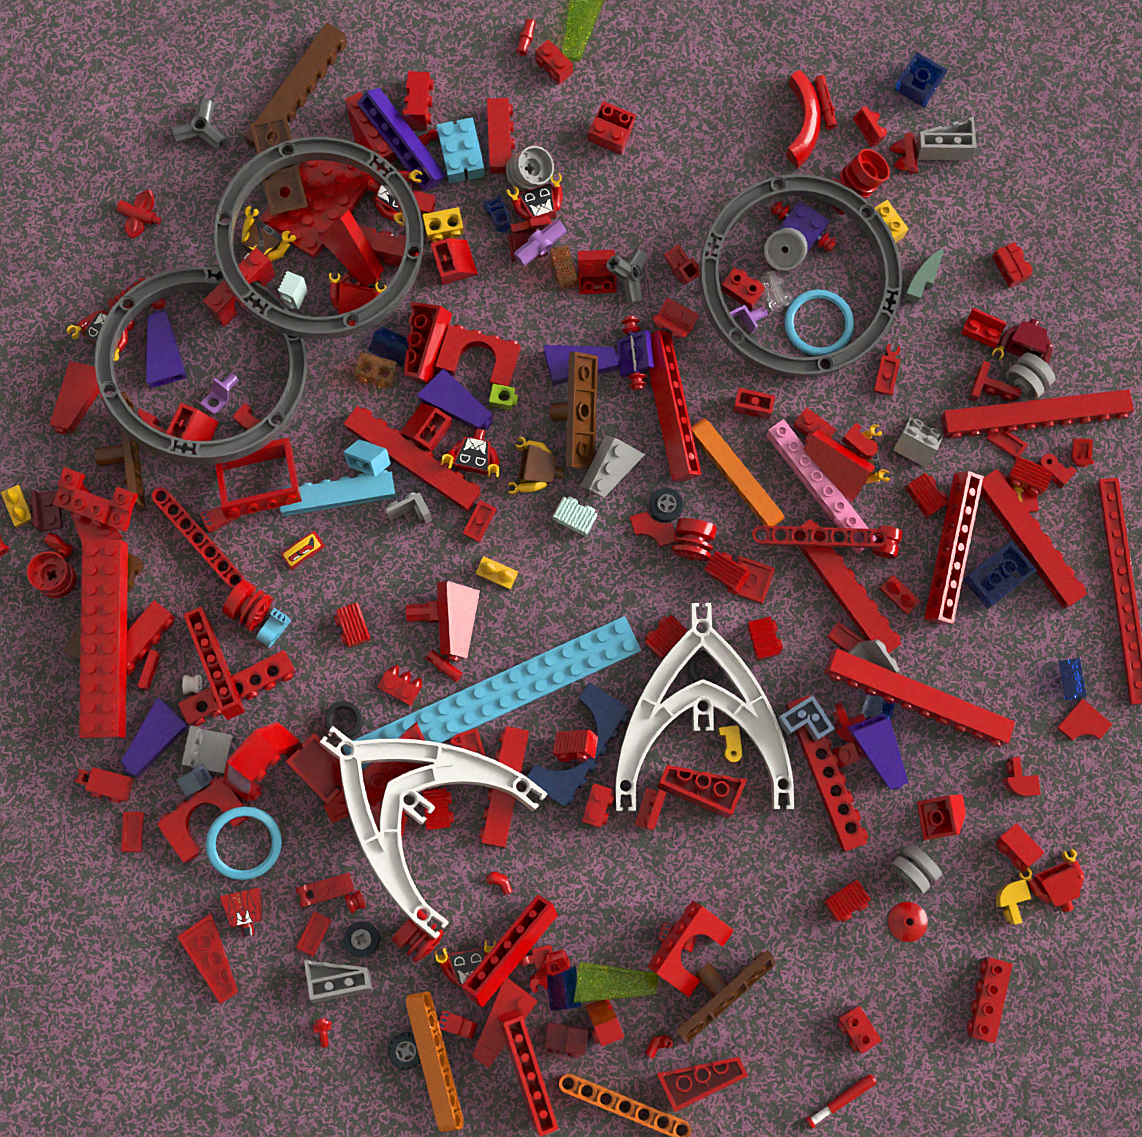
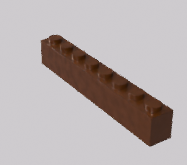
M326 23L255 122L287 115L288 123L292 122L296 117L299 107L302 108L305 105L309 93L312 94L315 91L317 82L325 77L327 68L335 63L337 54L345 49L347 45L345 33ZM250 128L245 135L247 144L256 149ZM272 132L268 135V141L275 143L278 135Z

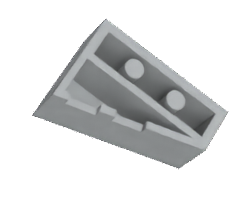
M974 117L960 123L958 121L953 122L952 125L946 127L939 126L921 131L916 143L917 160H972L977 148Z
M605 435L580 486L596 495L605 497L645 454L614 437Z

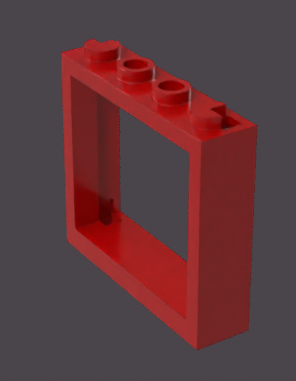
M289 437L273 440L260 450L243 458L215 464L221 507L226 519L302 502L293 449ZM286 456L291 487L228 502L223 470Z

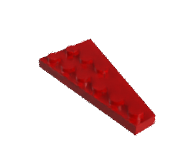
M417 721L397 738L425 741ZM413 762L369 763L362 769L368 804L373 805V802L379 803L383 801L388 782L405 773L428 766V764ZM343 788L339 790L340 792L328 804L324 803V808L332 824L349 816Z

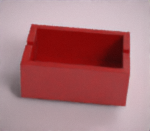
M311 733L299 745L301 749L296 748L283 761L324 803L328 804L340 792L335 787L338 785L340 788H343L340 761L320 745L321 739L315 733Z

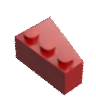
M408 71L407 93L404 100L406 106L403 109V118L411 130L427 131L428 124H431L432 119L429 107L433 105V96H430V90H434V79H431L430 72Z
M608 997L585 1005L594 1027L591 1033L596 1044L600 1043L601 1047L625 1038Z

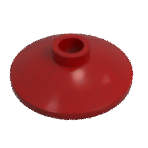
M899 903L889 913V929L893 936L901 941H916L924 935L927 929V916L924 910L915 903ZM907 918H910L912 920V924L910 926L906 924Z

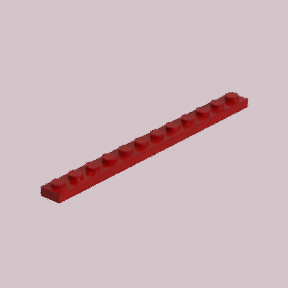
M1119 477L1098 480L1129 701L1130 705L1142 704V634Z

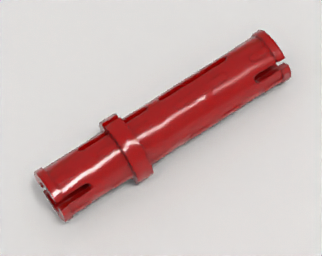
M819 75L814 78L821 104L820 111L824 117L826 129L832 130L838 126L834 113L835 107L831 103L825 75Z

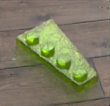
M570 0L562 52L569 60L581 61L605 0Z
M579 962L574 1003L654 996L657 993L659 976L651 972Z

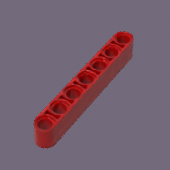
M159 487L152 492V499L232 590L236 587V585H232L234 578L239 577L241 581L245 579L165 488ZM166 494L164 501H158L160 495ZM179 508L176 515H170L172 509ZM191 522V526L188 529H183L184 523ZM203 536L202 542L195 543L196 537ZM216 550L213 557H207L208 551ZM222 564H228L227 570H219Z
M757 526L752 533L756 544L770 546L878 549L883 547L887 541V534L881 529ZM764 531L767 536L764 540H758L756 533ZM779 531L786 534V538L782 541L775 538V534ZM797 532H802L805 534V539L797 541L794 535ZM816 533L824 534L825 539L822 542H817L814 539ZM836 533H841L844 536V540L836 542L833 536ZM861 534L864 540L861 543H856L853 540V536ZM875 534H880L883 537V542L875 543L872 537Z

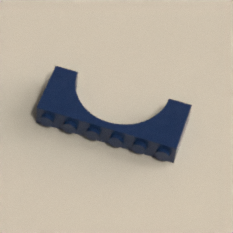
M590 682L579 697V701L590 711L596 723L598 743L595 758L587 759L586 762L579 766L563 771L545 769L536 764L527 777L545 791L547 797L564 808L567 804L571 806L576 798L574 792L577 788L582 789L587 781L584 778L587 772H593L598 764L595 762L598 755H604L608 748L606 743L609 738L612 740L615 738L619 731L616 729L620 722L624 724L629 716V713H627L629 707Z

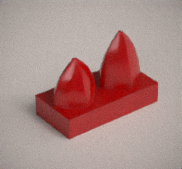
M865 106L857 112L853 120L870 147L873 148L885 138L887 129L879 126L877 123L880 113L870 111Z
M912 132L905 133V138L895 142L889 150L898 154H906L895 162L894 167L903 171L909 170L910 174H917L916 139Z
M894 575L879 588L906 615L921 602Z

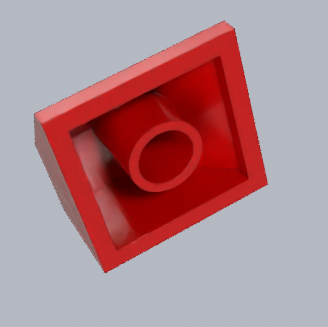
M962 794L917 801L924 840L960 834L966 815Z

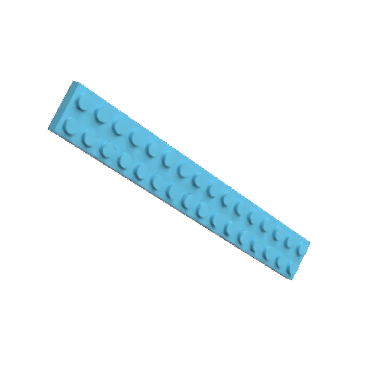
M624 616L359 737L352 742L374 739H397L417 721L425 741L443 743L459 733L472 730L641 652V648ZM344 746L346 755H350L352 752L350 747ZM369 763L361 764V768L364 769Z

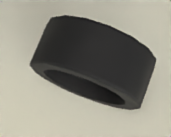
M701 650L692 656L689 663L688 672L694 683L704 680L696 673L697 662L704 657L713 659L705 650ZM718 665L717 675L706 681L717 685L722 680L725 672Z
M347 701L337 702L327 710L325 725L329 731L334 727L332 720L334 714L340 709L350 710L355 716V724L351 730L341 732L350 739L361 730L363 716L359 708L353 703Z

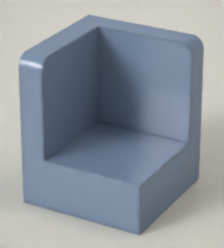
M204 764L176 779L186 796L204 788L213 780Z

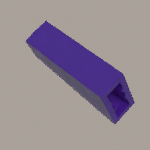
M156 311L148 316L146 381L151 389L187 378L171 320L166 311Z
M543 346L553 386L568 382L569 352L575 351L598 356V375L618 370V364L621 363L619 353H615L614 347Z
M444 369L417 394L418 400L421 403L436 407L449 417L473 429L486 430L493 423L491 421L493 419L492 413Z
M158 698L155 701L121 761L125 766L123 770L129 776L139 777L189 728L162 699Z
M880 714L847 727L849 733L885 786L890 790H897L908 783L889 717Z

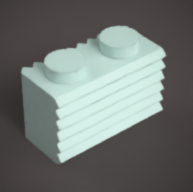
M286 272L285 278L281 282L282 285H279L280 288L278 289L281 296L280 299L288 309L293 310L295 308L299 310L308 291L303 277Z
M563 497L553 515L554 521L587 537L597 518L595 509L588 505H585V507L579 505L578 501L572 497Z

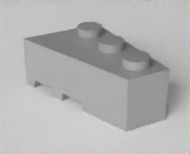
M304 960L309 997L312 1003L373 991L370 971L366 967Z

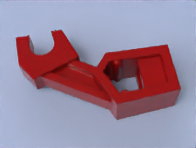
M564 949L546 954L544 962L535 974L531 975L530 987L533 993L538 992V984L543 985L544 989L548 988V974L554 976L570 969V959Z

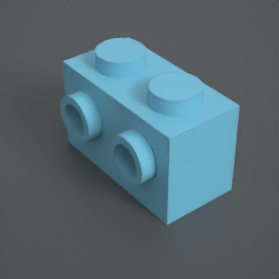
M357 440L344 451L348 467L374 477L390 465L387 450L369 442Z

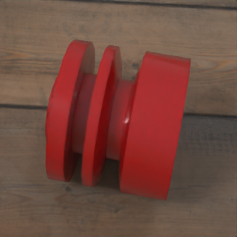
M863 149L841 170L840 180L841 184L866 199L888 179L890 170L887 162L879 153L871 149Z
M678 519L675 532L681 537L674 538L673 542L676 545L672 546L671 552L692 561L711 560L710 552L713 550V546L706 542L715 541L717 527L714 524L698 519Z
M52 551L41 552L34 556L28 564L27 578L30 584L46 597L53 599L63 598L74 589L77 581L76 571L58 553Z
M244 579L236 585L228 596L222 613L232 620L240 617L239 624L242 626L246 625L248 630L253 631L266 617L272 605L273 597L269 594L265 595V592L262 590L255 594L256 586Z
M421 909L417 911L416 916L419 920L424 921L427 919V915ZM408 919L391 940L400 949L409 944L411 947L406 955L409 957L416 951L417 954L412 959L416 964L434 950L444 932L440 929L438 931L440 933L439 936L434 939ZM433 924L432 926H430V928H431L433 931H434V930L436 929V927H437L436 924Z

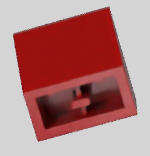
M602 101L589 129L588 141L621 155L629 139L636 114Z
M447 238L430 243L442 285L478 275L467 240Z
M614 249L577 251L579 295L616 293V275L606 268L607 261L611 256H615Z
M180 402L166 434L184 440L211 441L219 422L200 410Z
M421 403L403 427L401 433L407 439L415 441L422 449L432 453L452 426V419L436 407Z

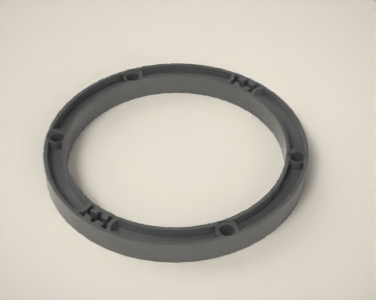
M305 137L285 141L268 148L252 158L237 172L224 191L217 209L214 225V245L219 267L228 288L240 305L253 317L272 329L287 335L306 339H334L353 335L372 327L391 314L404 300L415 282L422 261L423 223L417 200L411 188L397 169L383 157L351 141L332 137ZM290 151L292 154L284 155V152ZM304 161H335L350 165L367 173L388 191L397 204L403 218L406 231V245L397 273L389 285L377 297L362 307L348 313L328 317H311L283 310L265 300L250 286L241 273L235 259L233 248L234 228L238 213L247 196L270 174L286 166ZM225 218L230 219L228 223H221V220ZM410 252H417L418 255L415 256V257H412V256L409 255V253H410ZM253 304H255L256 306L260 305L261 309L258 307L254 308ZM350 320L357 322L354 326H349L347 323Z
M788 174L772 177L753 184L740 192L723 208L712 224L702 246L698 280L701 300L707 317L718 336L735 354L751 365L772 374L794 378H811L827 375L851 365L871 350L883 337L895 316L899 304L902 287V269L899 252L889 227L875 208L862 196L843 184L827 178L806 174ZM773 184L779 185L781 190H776ZM786 196L810 197L824 201L850 216L870 240L880 269L879 300L875 313L864 332L848 346L836 352L817 357H794L780 354L750 338L729 313L719 284L718 266L721 248L729 229L738 218L751 208L765 201ZM861 212L867 213L868 218L863 217ZM714 241L713 252L710 256H707L710 252V244ZM731 334L737 335L739 341H733L731 339ZM820 362H825L827 369H823L820 366Z
M178 268L154 275L130 289L113 306L105 318L96 343L95 371L98 389L104 406L115 424L142 448L160 457L181 463L196 465L225 463L243 458L260 450L273 441L290 423L299 407L305 389L307 354L304 340L299 337L290 339L289 335L277 331L284 343L289 362V377L286 388L270 414L253 428L241 434L215 441H191L175 438L145 423L127 405L114 377V358L118 342L128 324L144 308L161 298L186 291H213L224 280L219 268ZM256 281L250 284L265 300L290 312L280 299ZM253 304L254 308L258 307L261 309L260 305L256 306L255 304ZM127 305L132 306V308L126 309L124 307ZM107 391H113V392H114V393L111 394V395H106V394H105V392H107ZM273 420H278V421H280L281 423L278 424V425H275V424L272 423V421H273Z

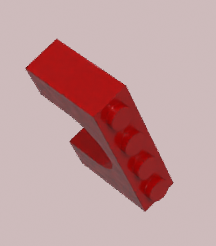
M257 248L238 265L249 284L256 281L265 287L276 276L270 259ZM223 280L203 302L210 315L223 327L237 315L234 309L236 298L231 293L225 280Z
M448 325L436 363V371L441 372L444 369L451 376L455 377L462 354L472 347H484L491 351L496 359L490 379V387L493 384L510 387L520 356L521 345L514 340H501L496 335H484L478 330L469 331L460 325Z
M218 776L211 780L210 786L204 790L202 788L196 791L192 799L179 803L174 812L165 813L160 817L161 821L157 823L183 863H188L203 852L189 829V820L195 809L205 804H214L224 813L233 808L245 806L239 796L223 783V776L221 778ZM236 817L229 822L233 827L237 828L251 817Z
M692 900L685 908L683 915L674 924L668 937L663 940L657 953L651 958L647 968L690 997L700 980L688 972L681 963V950L685 942L694 935L704 934L723 947L734 930L702 905Z

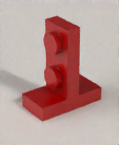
M983 361L978 369L968 400L976 402L981 390H984L986 394L999 395L1005 401H1016L1020 397L1022 389L986 377L991 363Z

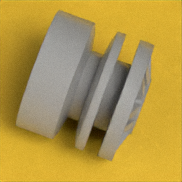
M530 146L518 152L509 159L506 165L508 181L520 191H527L550 180L554 171L552 157L548 151L539 146Z

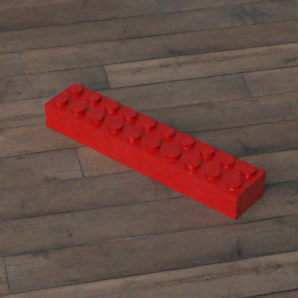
M122 540L82 541L79 738L83 739L126 738L128 543Z

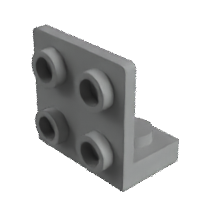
M415 492L410 493L405 497V500L399 503L395 501L385 509L390 521L415 509L419 520L423 519L425 524L432 521L430 511L420 492L417 494Z
M878 639L860 642L848 652L897 673L900 671L895 659L890 657L885 645Z
M190 726L182 765L196 768L204 764L207 771L224 773L232 735Z

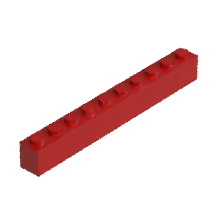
M1130 389L946 410L941 415L944 437L958 439L962 435L968 434L969 437L981 435L980 433L985 432L988 435L997 434L1001 429H1006V432L1011 433L1019 428L1033 430L1037 426L1051 428L1055 426L1054 424H1061L1062 426L1072 425L1073 422L1087 424L1092 422L1091 420L1097 419L1099 422H1105L1114 417H1117V420L1128 418L1134 411Z
M835 649L830 654L824 674L829 675V678L834 681L841 680L846 682L847 686L854 689H863L866 694L871 696H880L885 702H895L905 710L919 712L918 714L922 717L934 718L939 724L951 725L956 731L968 732L972 734L973 738L990 741L989 743L993 746L1001 747L1010 741L1015 725L1013 720L840 649Z

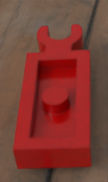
M888 344L885 349L887 356L882 355L873 390L875 393L888 396L893 395L901 360L896 358L900 353V346L897 347L896 352L890 351L891 344Z

